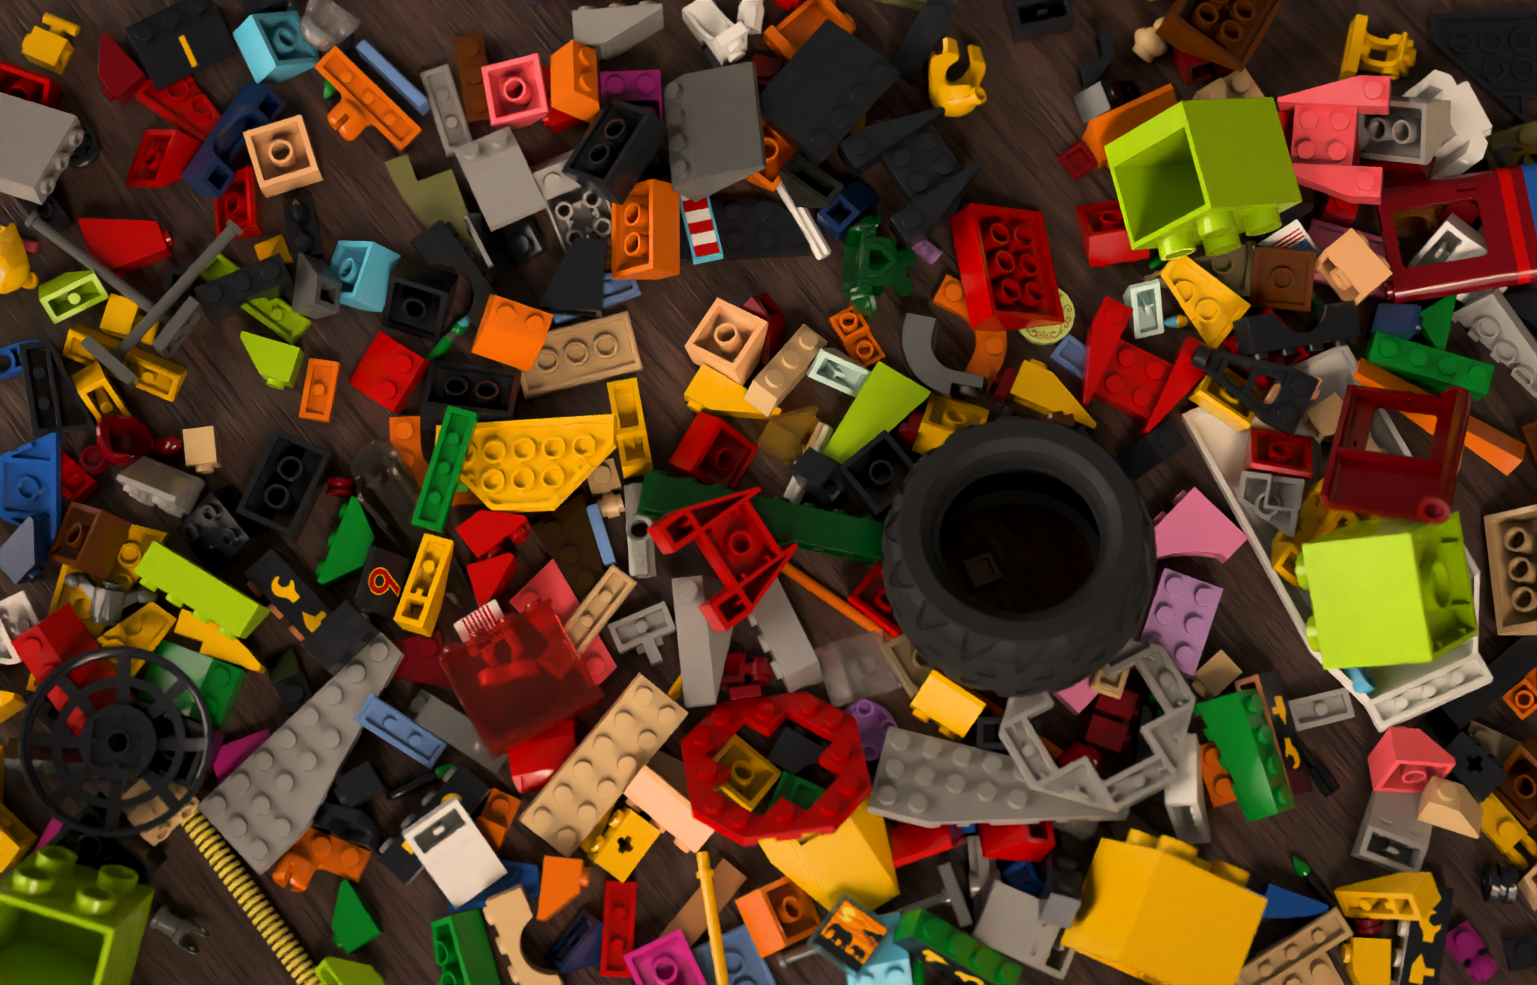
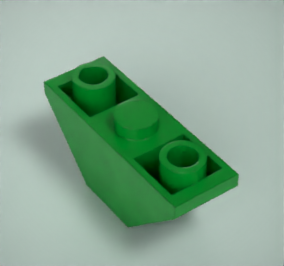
M351 496L349 503L344 502L339 513V519L342 521L338 531H332L327 543V547L330 548L326 560L321 559L316 570V576L319 577L317 582L326 588L362 573L370 545L377 547L379 542L362 503L354 496Z

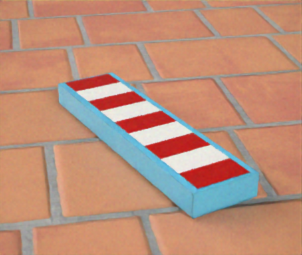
M680 194V211L693 264L723 259V251L709 196L694 202Z

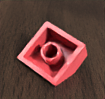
M538 53L481 67L490 121L493 127L500 130L509 126L511 130L530 126L550 113L540 55Z
M1401 725L1389 727L1367 757L1374 791L1422 793L1433 775L1444 779L1456 764L1455 758L1423 731Z

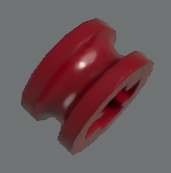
M326 479V484L330 486L329 490L326 491L327 496H354V491L351 490V486L354 485L353 479Z

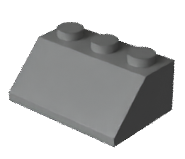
M1391 96L1389 115L1358 114L1360 158L1421 165L1429 164L1450 131L1451 100Z

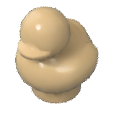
M1165 17L1158 18L1153 27L1147 29L1140 28L1134 34L1135 45L1131 51L1150 64L1155 57L1162 56L1167 50L1165 40L1155 34Z

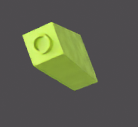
M878 361L822 452V455L840 466L883 430L886 429L891 435L901 426L902 420H908L912 411L919 410L927 402L931 391Z

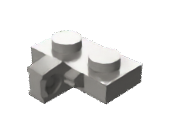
M665 601L607 625L620 655L636 648L638 655L646 652L652 667L663 663L657 648L664 644L661 637L677 631Z

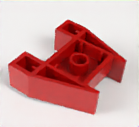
M1106 296L1100 303L1087 330L1079 403L1085 409L1091 398L1143 422L1144 424L1137 437L1141 439L1205 375L1200 369L1190 365V360L1201 341L1188 336L1181 343L1172 364L1120 339L1134 309ZM1211 356L1208 357L1205 363L1206 365L1210 364L1212 360Z
M759 486L670 511L646 528L663 555L676 552L694 539L725 586L698 606L714 632L727 631L751 614L798 548L796 542L779 547L749 502L750 498L761 491Z

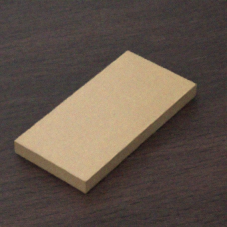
M624 311L604 316L603 318L548 330L544 345L530 371L519 368L517 370L522 371L521 385L525 400L641 371L643 367L629 313Z

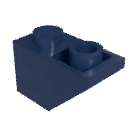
M857 180L844 188L828 208H822L817 213L816 223L838 243L846 235L847 228L853 227L856 222H859L880 199L863 183Z
M1379 303L1371 312L1365 339H1369L1378 331L1411 341L1414 334L1418 335L1422 327L1423 317L1419 316L1422 306Z

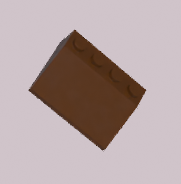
M1175 0L1155 34L1179 51L1242 72L1285 0Z

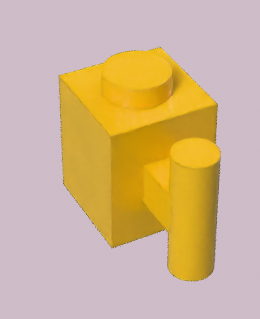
M46 12L42 23L51 26L50 30L47 31L34 26L32 32L28 33L23 40L22 53L29 62L62 75L74 51L73 46L64 36L68 33L77 37L81 27Z
M111 293L99 328L107 335L124 339L144 318L145 311L122 293L120 296ZM159 321L141 338L142 343L148 345L153 343Z

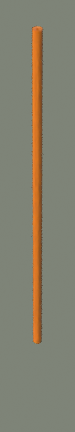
M787 562L781 570L782 573L884 643L896 638L873 619L791 563ZM934 667L935 671L951 680L941 669ZM954 682L984 702L986 705L983 711L992 717H1004L1005 710L975 689H970ZM1040 735V740L1047 752L1057 761L1058 756L1064 750Z

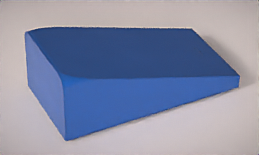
M1007 860L998 866L1000 874L1008 886L1038 899L1040 898L1045 883L1039 879V873L1032 862Z

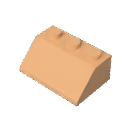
M649 763L643 766L623 792L628 797L625 801L626 804L637 813L644 810L652 817L649 823L661 833L668 830L676 837L673 841L674 844L687 854L690 850L696 854L715 831L692 818L689 796Z

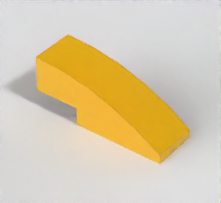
M637 377L608 382L607 388L611 411L617 417V444L624 479L642 476L646 472L651 473L653 464Z
M181 609L174 632L182 637L202 642L200 654L264 674L266 669L264 665L239 639L235 638L232 640L218 631L220 628L218 624L212 621L206 624L192 616V612Z

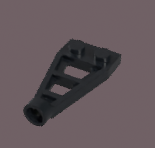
M1201 342L1190 360V365L1204 372L1233 398L1237 399L1246 409L1253 412L1259 420L1289 436L1294 435L1319 382V379L1292 366L1215 350ZM1211 356V363L1206 365L1208 357ZM1233 363L1249 370L1250 373L1243 387H1239L1225 378L1224 372L1228 364ZM1264 375L1280 381L1281 386L1272 404H1264L1252 393L1251 387L1256 377Z

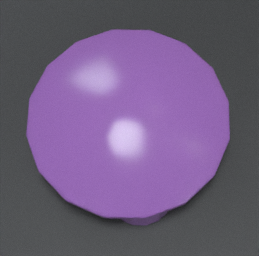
M863 699L851 704L843 711L856 717L865 761L872 762L879 760L881 757L888 726L898 727L894 717L887 708L876 702Z

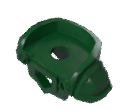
M879 213L876 216L864 217L860 222H856L853 227H848L845 237L842 299L848 300V304L852 305L856 313L868 316L870 320H874L877 313L875 298H880L885 287H893L896 296L901 299L911 296L915 288L914 282L907 278V269L915 264L916 253L912 249L906 252L904 249H901L897 253L895 240L876 237L883 220V214Z

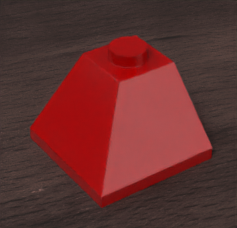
M145 129L125 185L129 187L162 188L182 179L180 175L203 143L179 130Z

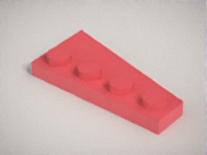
M554 559L541 569L509 601L549 643L553 641L580 606L579 601ZM599 635L596 636L573 666L595 690L618 668Z

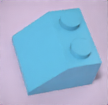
M297 11L251 14L232 33L258 84L281 83L313 68L321 60Z
M338 240L330 268L342 283L340 304L363 311L382 312L385 306L389 277L399 262L401 255L372 241Z
M900 912L874 916L892 930L880 947L874 950L875 954L860 974H854L844 964L847 985H913L908 952L892 943L901 918Z

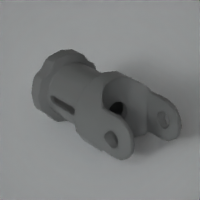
M166 903L155 914L149 927L152 930L157 928L172 938L174 944L194 955L199 954L200 951L188 941V932L193 931L201 937L209 936V932L189 918L183 919L169 910V905Z

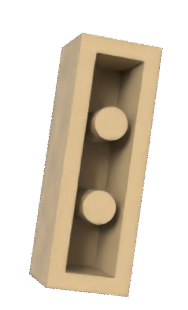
M803 324L755 377L744 400L769 417L806 375L819 350L825 348L828 341Z

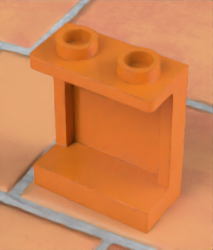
M807 0L778 26L774 27L771 25L763 32V42L786 65L827 18L854 37H856L857 30L855 27L857 25L849 14H842L837 9L835 0Z

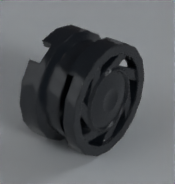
M82 122L80 124L84 131L83 141L74 150L68 166L75 169L90 167L97 161L101 152L99 138L88 125Z
M1486 859L1481 875V894L1484 902L1495 903L1496 900H1500L1502 904H1512V901L1515 900L1518 887L1515 886V878H1518V872L1514 861L1504 860L1502 863H1496L1494 859Z

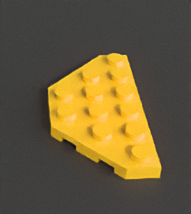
M615 414L477 423L460 480L494 512L555 511L617 448V417ZM436 425L435 445L442 425Z

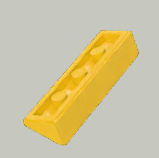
M78 323L69 329L62 356L89 366L99 360L80 344L88 334L107 351L112 347L115 349L122 341ZM134 346L124 357L126 361L123 365L140 379L141 382L136 387L174 402L188 369ZM100 362V364L109 376L120 380L114 373H112L107 367H105Z

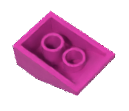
M677 929L623 956L636 985H707L681 929Z

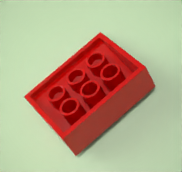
M970 203L950 218L971 330L999 332L1061 325L1065 322L1042 212Z

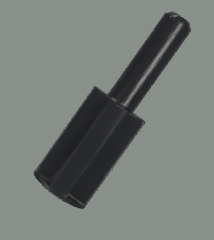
M1299 739L1305 762L1310 768L1308 769L1309 775L1325 797L1334 794L1340 786L1323 762L1317 763L1302 740Z

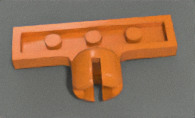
M336 46L314 66L342 95L341 101L327 114V120L330 126L335 131L338 130L340 136L344 139L353 141L366 127L374 126L402 153L423 132L404 111Z
M309 828L278 859L272 872L273 880L283 888L287 886L290 880V884H292L290 891L303 892L307 889L314 872L318 869H324L359 883L371 857V851L319 830Z

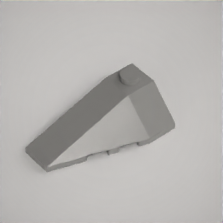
M703 575L672 578L684 706L689 708L716 705L733 627L724 632H714L698 606L725 586L721 580Z

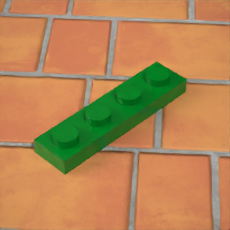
M448 405L411 521L412 525L443 533L479 419L478 413Z

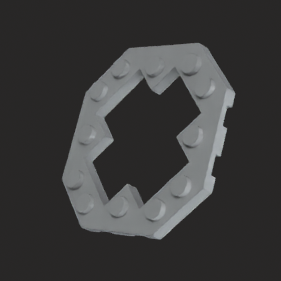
M1131 638L1123 649L1102 668L1109 679L1135 665L1165 712V715L1147 723L1140 730L1155 755L1104 782L1101 781L1087 756L1059 770L1029 722V719L1054 707V702L1047 691L1022 698L1009 697L999 729V737L1030 789L1119 813L1174 783L1196 698L1163 646L1152 643L1147 645L1132 641Z

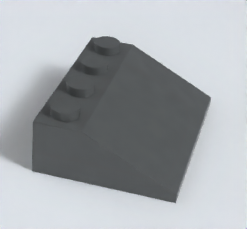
M749 61L687 73L663 85L666 127L669 130L667 137L672 190L697 202L767 168L756 64Z

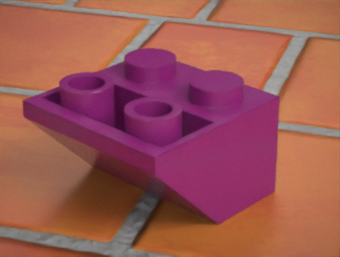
M660 69L600 72L602 106L607 98L611 97L652 110L663 123Z

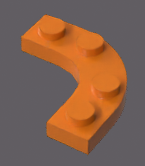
M946 274L932 303L959 316L970 326L962 281ZM972 330L976 346L964 372L985 376L988 381L987 392L983 394L985 396L989 392L1005 358L1007 348L1006 331Z
M389 417L390 453L393 466L404 485L419 497L429 467L424 459L422 450L421 417ZM470 490V492H456L451 507L485 506V504Z

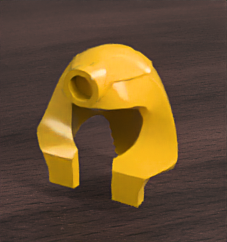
M945 37L942 39V53L936 55L932 51L927 58L929 98L935 108L944 107V116L960 117L967 115L977 105L984 103L987 99L984 89L979 86L985 74L986 64L980 47L971 44L967 45L970 66L960 79L949 82L946 79V72L949 66L958 61L959 51L957 41Z
M11 222L8 227L0 224V294H7L21 287L34 289L38 285L39 278L35 272L30 271L31 266L15 223Z

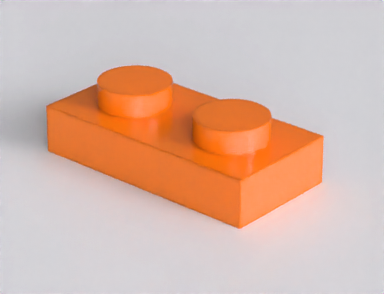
M309 358L299 411L300 419L331 424L341 368L340 362Z

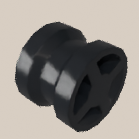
M177 266L167 271L163 280L167 291L188 270L186 267ZM197 279L177 300L186 301L189 296L193 298L196 295L194 288L198 286Z

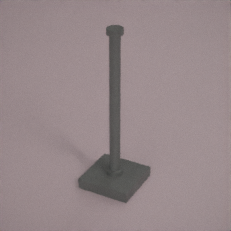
M35 210L28 216L24 224L30 229L35 228L88 269L94 270L100 278L148 313L156 305V303L44 221L38 211ZM189 296L176 314L170 315L168 312H165L158 320L164 327L151 345L166 360H170L205 314L201 304Z
M230 219L227 221V227L115 349L112 347L107 351L89 334L80 343L132 390L141 381L123 365L126 361L124 357L236 235L240 236L243 233Z
M952 862L938 866L945 888L941 889L942 893L889 912L899 911L900 916H902L904 913L920 908L930 911L947 905V907L953 906L960 927L974 921ZM812 941V943L809 942L785 952L778 950L775 954L781 969L788 968L789 963L816 954L822 950L815 946Z

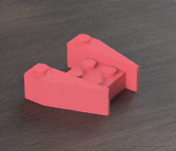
M1358 75L1278 97L1277 103L1280 110L1294 111L1290 158L1297 183L1348 203L1381 205L1384 179L1383 167L1354 166L1358 114L1389 115L1392 86L1390 76Z

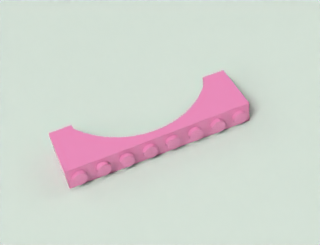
M1196 487L1189 493L1183 489L1171 501L1175 507L1168 514L1162 511L1152 521L1156 536L1157 561L1180 556H1202L1216 558L1223 564L1247 540L1246 535ZM1092 674L1074 686L1052 694L1076 716L1099 692L1090 689L1093 680Z

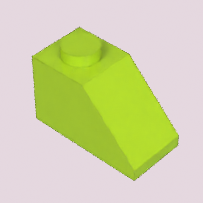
M94 270L66 272L39 285V301L54 324L110 298Z
M241 331L240 338L259 374L267 381L266 385L279 390H284L285 386L294 388L305 355L301 348Z
M328 956L313 970L323 985H386L382 975L377 973L371 965Z

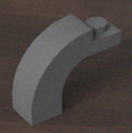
M906 313L902 332L903 349L909 366L919 380L935 394L950 400H954L956 389H959L960 394L970 397H977V393L986 394L988 381L985 376L954 371L939 363L936 355V342L940 324L937 319Z
M420 689L404 713L405 716L495 774L508 757L507 743L423 689Z

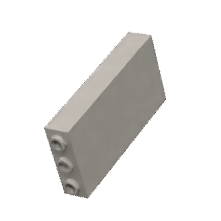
M0 92V192L42 205L46 197L53 192L55 182L61 172L68 167L74 150L83 141L84 131L77 116Z

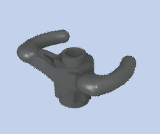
M72 572L66 574L64 578L68 586L77 588L80 585L92 601L89 612L92 615L91 622L101 625L116 626L117 621L121 620L123 608L138 601L140 603H152L158 598L157 591L154 592L145 586H140L137 589L122 590L121 583L103 580V584L100 585L86 573Z

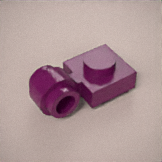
M1463 920L1447 932L1446 949L1457 964H1461L1466 959L1469 961L1466 971L1476 983L1480 981L1485 982L1495 975L1494 971L1498 969L1497 964L1489 954L1485 953L1482 956L1477 953L1485 947V944L1467 920Z

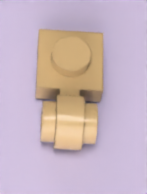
M614 459L604 460L587 477L592 497L603 494L602 499L597 500L602 518L608 516V519L620 516V513L624 512L625 508L621 494L614 495L613 492L622 489Z

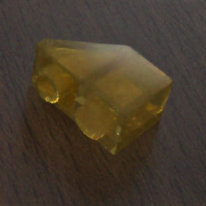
M813 405L772 416L757 441V447L784 464L789 465L792 459L796 460L803 453L806 445L802 442L807 433L813 435L818 423H820L821 419L817 417L820 408Z

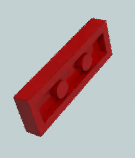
M606 881L600 976L632 978L623 956L634 951L638 882Z

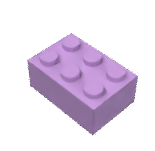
M1164 568L1158 574L1138 642L1147 645L1152 643L1163 646L1180 674L1185 679L1192 678L1195 675L1223 588Z

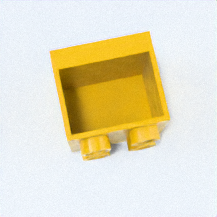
M1130 829L1126 842L1101 837L1082 886V903L1070 928L1065 929L1060 944L1151 985H1235L1268 899L1245 889L1250 876L1248 872L1222 861L1213 860L1210 863L1196 857L1198 852L1196 848L1179 840L1163 835L1158 839L1144 832Z

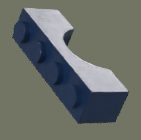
M246 82L180 177L199 195L221 199L237 176L233 170V162L237 152L246 142L243 132L273 123L286 103L268 85Z

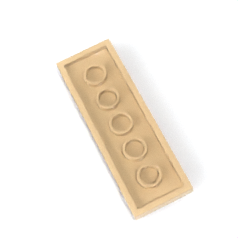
M639 672L525 809L519 820L562 855L569 858L625 791L643 766L649 762L688 715V712Z

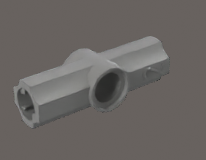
M632 483L624 485L629 575L631 578H650L657 576L654 540L649 532L644 537H635L632 534V529L638 524H644L647 527L651 526L653 518L636 515L642 483Z
M979 835L966 837L969 862L967 885L969 897L972 898L974 927L993 881L1001 882L1000 870L996 865V859L982 857Z

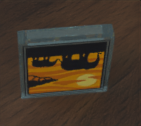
M843 892L808 940L807 945L859 982L895 933L896 928Z

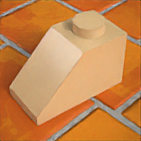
M1433 775L1421 793L1417 820L1478 839L1483 809L1464 785Z

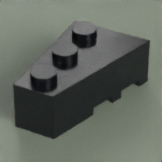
M51 340L19 344L33 436H46L55 431H61L62 434L96 429L97 423L89 408L78 394L71 373L55 343Z

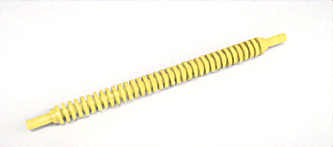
M196 808L189 818L180 823L182 826L187 825L184 829L187 833L191 832L189 835L191 839L197 838L194 841L195 845H201L199 847L201 852L207 851L203 856L206 859L211 858L208 862L211 866L215 865L213 868L215 872L222 870L218 876L220 879L226 877L223 883L225 885L232 883L228 890L230 892L236 890L233 893L235 899L241 896L237 901L239 905L247 903L242 909L244 912L251 909L247 916L249 919L256 916L252 923L254 925L261 923L257 930L259 932L264 929L266 930L262 933L263 938L271 936L266 942L268 945L276 943L271 949L274 952L280 949L276 956L278 958L285 956L281 960L282 964L285 965L290 962L286 967L287 971L290 972L295 969L291 976L293 978L300 976L295 982L298 985L303 982L305 983L304 985H323L318 976L314 975L315 972L313 970L317 966L310 969L314 962L312 960L305 962L309 955L307 953L300 955L304 951L302 946L295 949L299 945L298 940L290 942L295 936L292 933L285 935L289 932V928L286 926L281 929L285 924L284 921L276 922L280 918L278 913L271 916L275 911L273 906L266 909L270 902L268 900L261 902L265 895L261 893L257 896L261 891L257 886L252 889L256 884L254 880L247 882L251 878L249 873L243 875L246 872L244 867L237 869L241 865L240 861L233 862L237 858L235 854L229 855L232 851L230 847L223 849L227 843L224 840L219 842L222 839L221 835H215L217 833L215 827L209 829L213 824L210 821L205 822L207 818L204 814L201 815L202 812Z

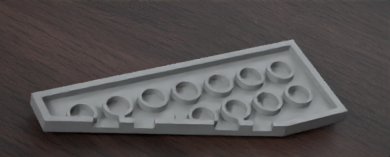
M382 632L197 806L258 874L262 875L309 830L313 822L312 819L319 806L324 803L327 797L326 793L336 775L338 776L362 734L363 726L354 721V717L370 693L378 698L380 697L400 665L404 655Z
M888 726L867 813L927 828H940V825L957 824V827L969 826L970 823L1016 825L1039 824L1043 820H1056V823H1065L1069 819H1088L1089 822L1126 820L1130 807L1116 813L1030 789L1011 756Z

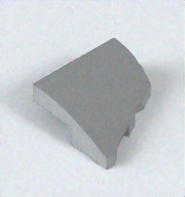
M1241 470L1237 501L1289 537L1295 538L1301 515L1306 480Z

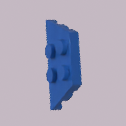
M61 431L52 432L0 455V518L20 527L30 515L46 512L50 517V548L62 523Z

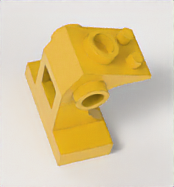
M1356 14L1350 23L1339 79L1343 80L1354 77L1358 69L1379 73L1382 76H1390L1391 80H1397L1400 76L1408 77L1409 67H1414L1416 61V49L1413 48L1414 40L1409 38L1407 32H1404L1402 35L1391 34L1389 39L1372 36L1366 31L1369 16ZM1370 48L1387 52L1385 61L1368 58Z

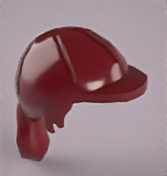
M109 414L100 417L96 427V441L99 452L110 463L119 466H130L142 457H147L152 453L166 456L174 455L183 446V441L179 435H172L167 438H152L148 428L138 422L140 420L139 417L123 414Z

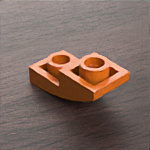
M852 306L829 318L835 334L850 358L869 370L873 369L878 361L882 363L887 361L886 355L871 334L869 325L861 314L856 313Z
M1537 666L1501 696L1522 721L1537 709Z

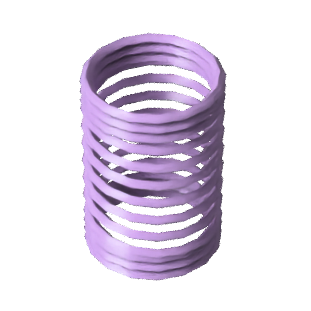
M925 239L910 248L915 253L917 252L921 258L926 259L930 265L942 253L941 250Z

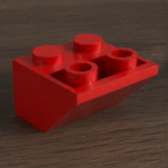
M479 510L456 528L457 533L478 561L505 554L503 551L511 545L515 547L521 545L530 537L528 532L532 530L524 515Z
M1043 820L1039 824L1016 825L978 823L983 858L1041 863L1055 846L1052 820Z

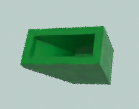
M346 879L341 882L331 924L335 934L331 938L340 952L346 950L348 954H353L384 932L352 881Z

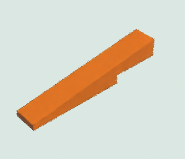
M1361 358L1356 364L1352 378L1366 387L1404 392L1411 391L1431 395L1379 366L1367 363V360ZM1399 411L1434 436L1437 417ZM1471 415L1469 416L1464 445L1506 476L1510 474L1523 461L1526 444Z

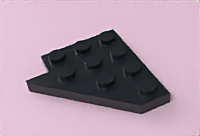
M1537 11L1431 14L1428 18L1430 46L1519 124L1528 123L1527 100H1537Z

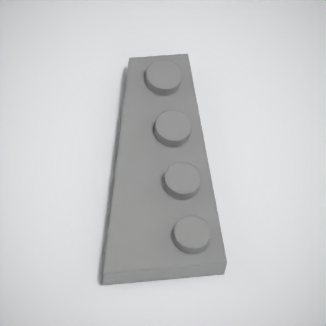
M1496 288L1454 309L1452 320L1455 323L1457 321L1462 323L1469 330L1467 334L1475 342L1480 340L1491 351L1489 355L1497 363H1504L1512 370L1511 376L1537 399V342L1500 290Z

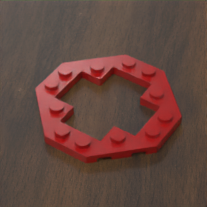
M806 691L718 703L680 741L692 818L743 847L757 845V840L775 838V841L779 842L801 839V834L820 832V836L834 834L871 793V783L856 717ZM786 719H789L831 741V745L819 756V765L839 775V777L808 811L781 797L763 817H760L717 793L731 778V771L728 767L711 758L743 725L769 738Z

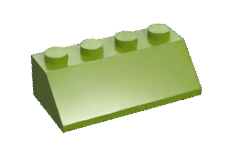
M154 540L134 570L135 574L142 577L139 581L140 584L154 592L157 588L168 593L165 597L166 600L182 608L183 604L194 609L191 614L192 616L206 624L212 620L220 625L218 631L232 640L236 636L246 639L270 613L269 608L172 548Z

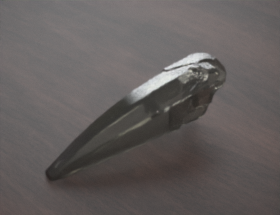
M384 438L375 439L352 458L350 472L356 482L355 491L357 492L358 500L376 519V524L413 563L424 533L451 540L446 528H444L443 533H439L411 524L422 488L416 481L412 469L391 441ZM454 545L444 594L464 613L469 615L478 610L479 607L469 575Z

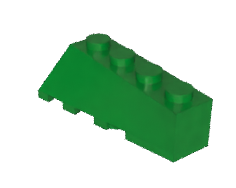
M1257 689L1238 691L1194 704L1193 711L1195 715L1201 714L1207 725V728L1203 731L1208 741L1214 740L1221 754L1217 760L1222 770L1225 769L1233 778L1230 786L1247 821L1252 822L1295 809L1293 793L1288 786L1283 771V762L1278 756L1273 740V732L1268 725L1263 710V702L1258 695Z
M479 908L431 922L436 964L442 968V975L438 985H502L498 977L493 953L490 949Z

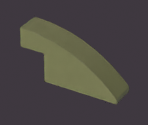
M408 154L386 161V167L397 191L416 218L426 228L437 220L442 219L444 223L449 221L460 235L456 238L463 248L468 246L477 260L481 261L480 250L466 229L467 225L463 217L468 214L452 169L417 181Z

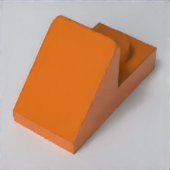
M493 788L481 815L477 816L475 826L495 855L498 856L522 800Z

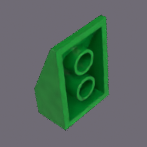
M161 640L156 654L175 663L192 679L201 691L209 708L213 727L225 730L248 673L214 658ZM151 663L144 681L153 684L164 693L178 680L172 673ZM186 689L174 704L180 714L202 722L196 702ZM140 690L137 697L152 703L157 701L154 696L143 690Z

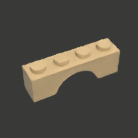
M1336 392L1306 411L1302 419V423L1319 444L1321 441L1333 442L1344 400ZM1370 431L1366 450L1388 453L1383 446H1378L1374 442Z
M520 883L488 897L485 902L487 907L483 908V912L490 926L495 924L499 933V936L495 937L496 943L502 955L508 954L512 964L508 966V971L514 984L565 985L560 971L544 969L535 965L523 951L521 933L524 926L534 915V909L523 884Z

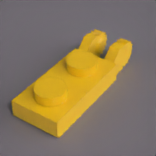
M1491 793L1483 802L1478 803L1483 809L1480 829L1501 853H1505L1511 861L1516 863L1519 869L1524 871L1529 865L1526 859L1513 846L1520 841L1531 855L1537 857V843L1527 835L1528 832L1499 799Z

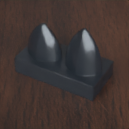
M309 196L283 201L293 261L297 262L299 253H305L315 258L324 257L313 197Z

